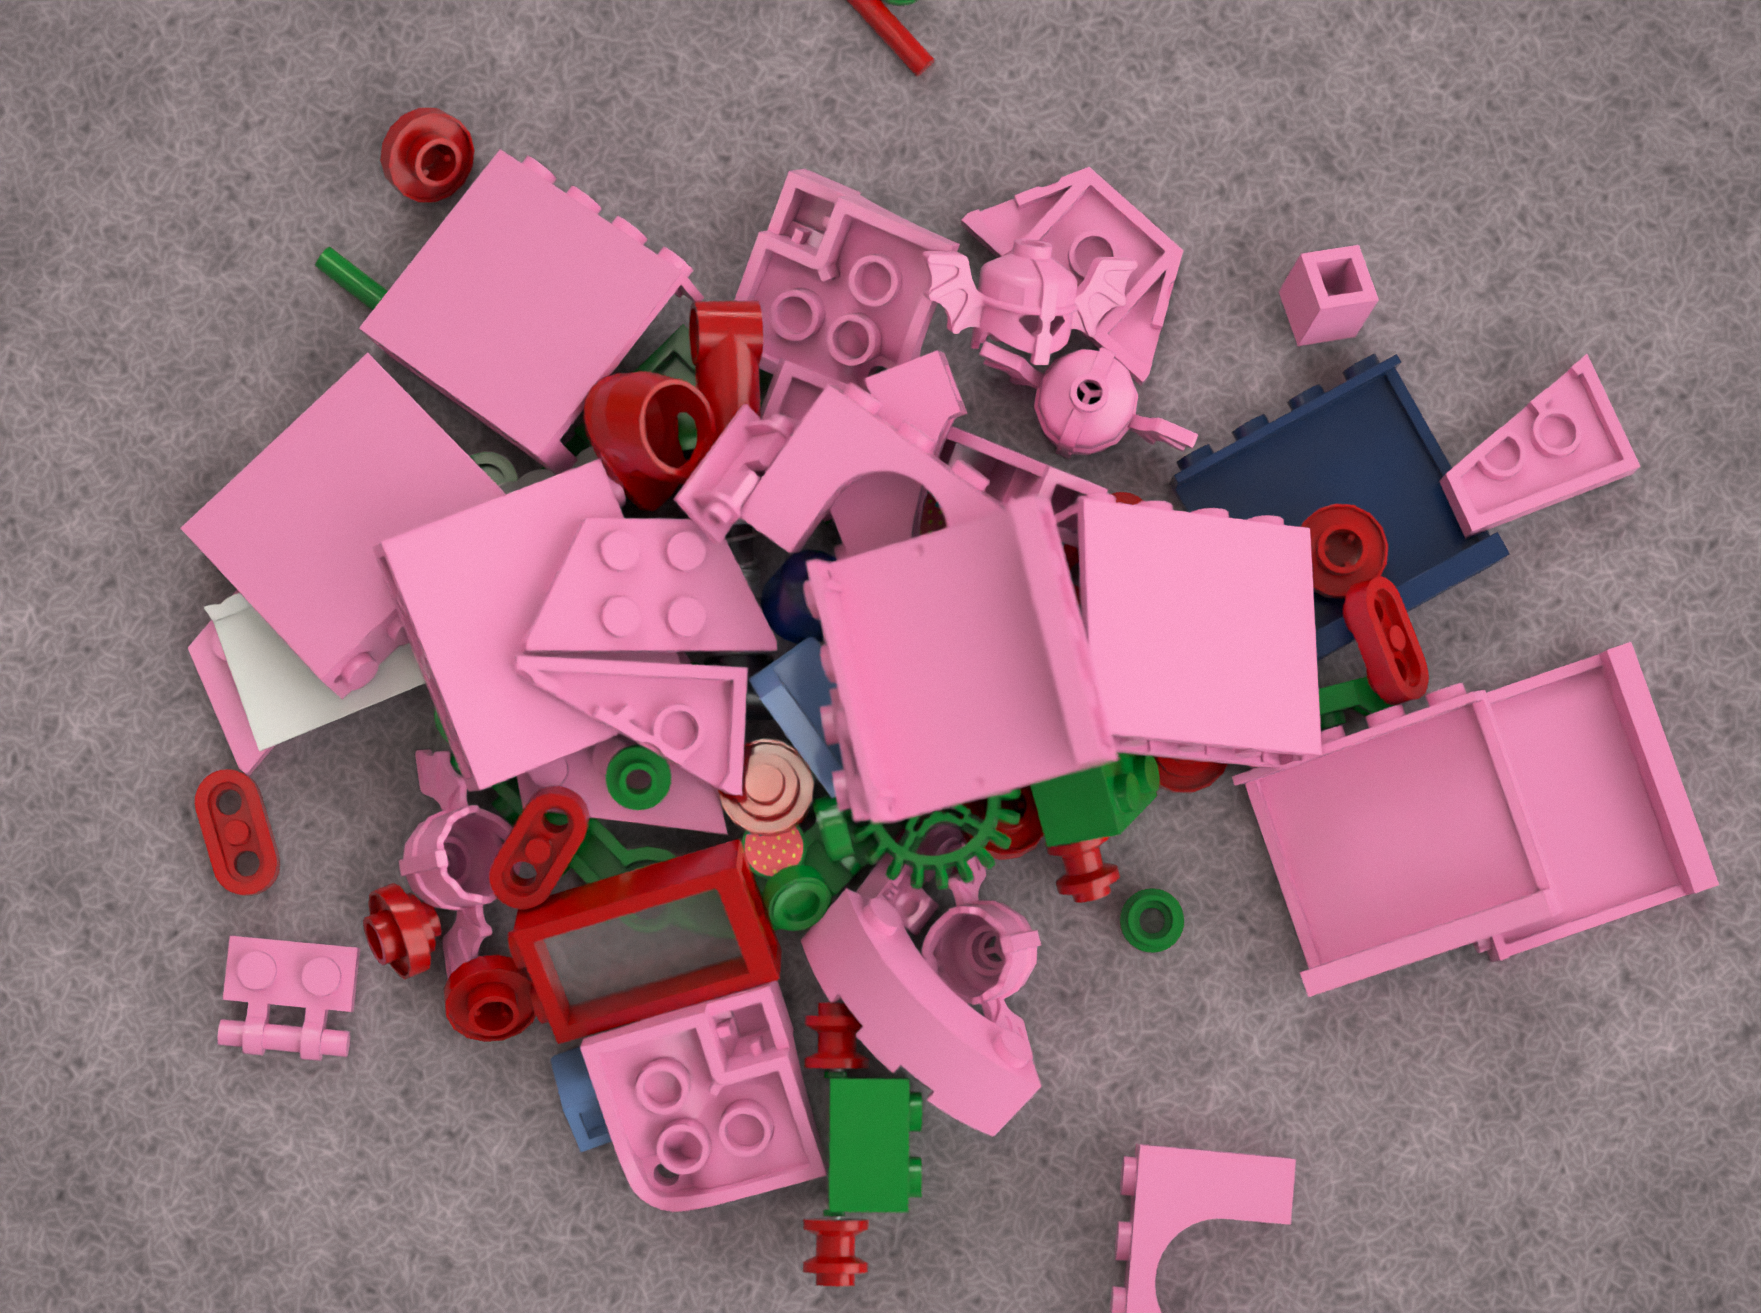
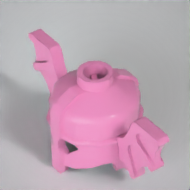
M1016 239L1011 251L1002 257L985 263L981 267L978 289H976L972 280L969 261L965 255L959 252L925 251L922 254V258L929 272V283L923 293L926 298L938 302L944 308L948 317L947 329L949 331L959 334L961 330L973 327L971 348L979 349L980 343H984L987 337L990 336V339L993 341L1004 342L1018 350L1031 353L1030 362L1033 365H1049L1050 354L1061 350L1067 345L1071 329H1078L1087 336L1094 337L1096 335L1097 323L1103 314L1113 307L1124 306L1127 303L1125 286L1129 276L1137 268L1138 264L1135 260L1128 257L1098 256L1092 261L1084 280L1077 288L1075 276L1066 267L1051 258L1052 244L1033 239Z
M985 341L979 355L986 358L984 361L985 365L1007 373L1010 376L1009 381L1013 384L1031 386L1036 389L1034 409L1046 438L1057 447L1056 454L1070 459L1071 455L1098 453L1110 446L1116 445L1128 430L1137 433L1146 442L1153 445L1156 441H1162L1179 451H1184L1185 447H1194L1198 434L1162 418H1147L1136 415L1138 393L1128 369L1114 358L1116 353L1103 347L1100 348V351L1081 349L1055 359L1048 369L1041 373L1033 368L1023 357ZM1085 383H1094L1100 390L1090 391ZM1078 387L1085 395L1082 402L1077 396ZM1101 397L1097 403L1088 405L1090 398Z
M431 749L417 750L415 753L420 790L423 794L434 798L439 803L442 811L429 816L426 821L417 825L405 843L403 859L399 860L401 877L406 876L411 890L425 903L432 907L457 911L454 925L442 940L446 972L449 978L450 974L462 963L478 957L481 942L493 933L491 926L485 921L483 905L492 903L497 899L490 886L489 872L494 858L503 844L501 838L503 840L507 838L512 826L500 816L479 808V805L468 806L467 786L463 776L456 773L450 764L451 754L449 750L436 751L433 754ZM522 862L514 865V870L518 875Z
M961 838L960 844L950 846V853L966 845V840ZM973 857L967 861L974 877L972 882L965 884L960 878L957 867H954L951 875L947 876L949 880L948 888L953 892L956 907L948 909L949 911L944 913L930 927L923 941L921 956L940 979L964 1002L972 1005L981 1004L985 1018L1005 1030L1017 1033L1030 1046L1023 1019L1007 1007L1004 999L1019 991L1037 963V947L1042 946L1038 930H1032L1023 915L1004 903L978 899V891L986 877V870L978 859ZM996 937L994 947L989 948L990 942ZM996 953L1002 961L996 960L991 954Z

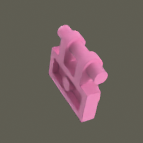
M230 936L223 1000L248 1002V1009L245 1021L220 1020L218 1045L242 1047L243 1054L262 1056L266 1049L299 1052L301 1059L321 1061L323 1055L347 1057L350 1046V1031L326 1029L328 1010L354 1012L360 948ZM270 1005L306 1008L303 1027L268 1024Z

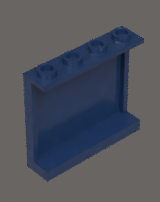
M1376 354L1360 360L1342 372L1346 382L1326 393L1320 384L1301 392L1287 402L1291 412L1272 422H1269L1265 414L1246 422L1232 431L1236 441L1215 453L1210 444L1196 449L1176 462L1180 472L1173 475L1169 483L1184 511L1189 513L1199 509L1219 508L1227 510L1229 518L1248 520L1257 516H1278L1284 519V525L1300 527L1304 520L1316 510L1332 504L1355 505L1371 513L1383 527L1388 542L1387 564L1381 576L1390 580L1397 588L1407 612L1497 564L1510 555L1498 532L1490 536L1486 530L1465 538L1439 482L1452 467L1396 370L1401 363L1397 354L1381 363ZM1313 591L1317 661L1356 640L1353 633L1346 626L1343 617V606L1346 599L1326 598Z

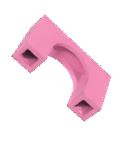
M850 382L844 391L838 386L827 384L741 507L740 518L787 552L797 553L801 551L834 502L848 486L867 475L886 471L906 475L926 487L942 508L948 528L1010 509L1008 503L1004 506L984 492L990 483L985 476L960 459H957L954 465L949 467L930 453L936 444L933 439L905 420L898 429L893 427L877 415L883 404ZM1011 497V499L1009 500V502H1010V501H1013V500H1016V499L1013 498V497Z
M1136 1144L1135 1157L1124 1156L1122 1161L1120 1195L1131 1196L1129 1222L1118 1221L1115 1260L1126 1261L1124 1287H1112L1109 1313H1161L1155 1291V1277L1159 1260L1172 1239L1193 1224L1209 1219H1233L1291 1225L1296 1159Z

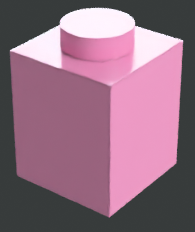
M1359 245L1300 254L1279 290V295L1298 346L1356 337L1379 301Z

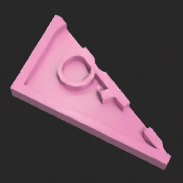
M514 656V673L726 794L742 795L748 668Z

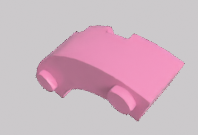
M845 889L827 909L824 916L802 937L801 943L807 960L829 1001L837 1002L842 998L846 1006L863 1026L856 1034L857 1038L892 1073L902 1066L920 1082L933 1090L928 1095L927 1101L960 1122L994 1137L1041 1088L1032 1060V1050L1026 1040L1011 1030H1005L997 1026L957 996L921 956L907 934L897 909L887 901L880 898L871 899Z

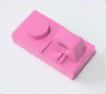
M943 809L936 810V811L941 812V813H943V814H946V813H947V812L944 811ZM935 811L920 815L921 821L915 830L916 832L920 829L926 818L929 819ZM948 825L938 826L926 836L916 853L929 856L950 853L949 847L960 844L959 842L963 835L957 828ZM905 827L895 839L897 844L905 832ZM887 853L877 863L856 893L871 899L880 898L887 901L897 909L905 930L918 935L939 905L922 887L921 889H913L911 887L912 867L904 865L900 876L895 881L888 879L886 871L894 858ZM925 870L923 885L926 881L930 882L935 875V871Z

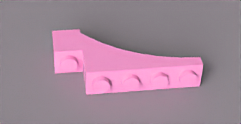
M937 350L865 378L869 394L883 404L877 415L896 429L900 427L904 420L918 428L936 442L930 453L939 458L946 436L955 418L967 414L945 353ZM890 471L867 475L848 486L823 518L825 522L834 519L842 540L841 544L834 546L837 561L919 537L920 523L928 489L913 478Z
M780 358L760 408L761 420H770L773 415H780L793 425L794 433L827 384L838 386L843 391L848 384ZM951 426L938 458L949 467H952L956 460L960 459L981 473L990 481L984 492L1004 506H1006L1011 497L1020 499L1034 494L1049 499L1053 514L1056 515L1075 504L1078 497L1087 496L1090 493L1107 494L1108 489L954 426ZM1057 527L1061 542L1079 548L1078 534L1072 533V530L1069 528Z

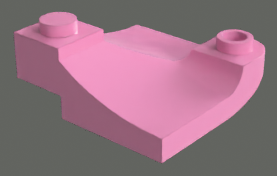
M807 169L789 171L768 230L758 233L734 301L757 300L761 306L763 353L759 369L774 375L779 360L782 358L845 384L852 382L870 393L865 378L875 375L876 369L879 366L890 369L920 357L925 335L938 302L926 298L923 293L929 283V272L922 254L925 251L957 252L960 244L878 206L861 196L859 191Z
M778 980L653 1016L583 1039L580 1049L623 1172L633 1192L650 1206L670 1212L696 1210L827 1175L829 1165L808 1099L793 1037L794 1028ZM661 1163L666 1169L678 1175L673 1178H665L658 1172L657 1165Z

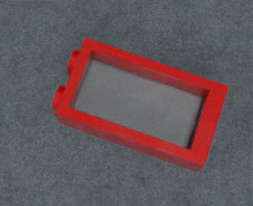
M740 839L549 895L542 904L534 908L518 909L514 928L508 932V944L514 963L519 969L527 968L534 985L531 987L530 995L536 1017L541 1024L549 1022L557 1044L780 980L782 949L763 904L762 896Z

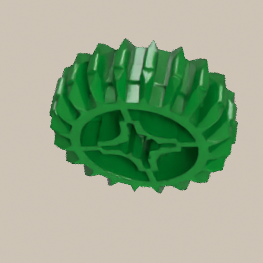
M1020 787L1011 789V793L988 797L985 820L972 813L970 809L962 804L951 806V811L962 816L963 819H959L948 812L943 814L935 811L929 819L926 818L922 826L916 832L915 830L921 821V816L910 817L905 827V832L898 844L888 835L882 823H872V819L867 820V825L853 831L851 836L855 843H862L875 837L878 844L869 850L865 859L869 864L874 865L887 853L894 859L886 871V877L892 881H895L900 876L904 865L913 868L910 878V885L913 889H921L924 883L925 870L935 871V882L938 890H947L949 880L946 870L954 867L958 868L961 880L968 884L974 880L967 861L976 857L987 870L995 866V860L992 855L984 849L989 841L999 848H1009L1011 839L1006 834L997 831L996 827L998 822L1008 825H1017L1019 823V813L1013 810L1001 809V801H1011L1020 798ZM852 809L845 810V815L848 818H853ZM948 825L974 836L966 845L948 854L929 856L916 853L926 836L938 826Z

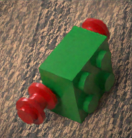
M1116 752L1118 757L1116 761L1030 784L1046 840L1045 847L1047 853L1062 857L1066 873L1055 882L1059 894L1072 895L1074 902L1083 903L1100 899L1111 892L1110 884L1120 878L1119 869L1116 864L1103 863L1099 846L1106 842L1110 836L1120 835L1158 796L1160 776L1156 760L1153 756Z
M818 1003V1016H805V1026L818 1032V1052L805 1058L804 1068H830V1071H824V1078H830L829 1209H823V1216H829V1218L803 1219V1229L816 1235V1256L803 1261V1272L816 1273V1286H855V1274L868 1273V1262L855 1256V1236L868 1230V1219L842 1217H846V1212L909 1213V1198H921L922 1158L920 1156H909V1132H922V1092L909 1091L908 1078H847V1072H843V1069H870V1059L857 1053L856 1034L863 1026L845 1003Z

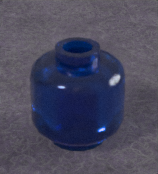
M804 549L791 554L766 582L762 590L760 599L762 612L770 627L781 638L797 645L808 637H815L819 643L826 640L820 618L815 619L811 614L804 593V583L810 580L806 562L815 559L830 563L837 561L834 556L821 550Z

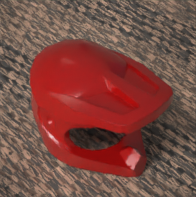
M649 371L618 373L603 377L592 386L585 400L583 422L597 458L601 459L608 477L622 486L625 496L640 510L655 511L673 494L679 483L685 484L718 439L714 414L707 399L691 383ZM679 413H687L691 416L697 429L696 447L690 460L687 462L678 439Z

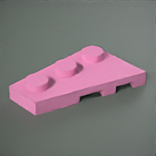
M1586 354L1510 421L1495 431L1449 470L1439 482L1465 538L1632 475L1640 467V464Z
M622 734L615 735L517 775L523 809L532 795L540 789L548 786H563L575 791L583 798L588 807L589 818L728 836L718 789L670 761L668 763L671 769V786L666 797L658 805L646 810H631L619 805L608 792L606 769L611 758L619 750L630 745H638V743ZM641 769L633 770L626 778L628 785L635 789L644 788L651 781L649 773ZM557 808L546 811V813L566 815L564 811Z

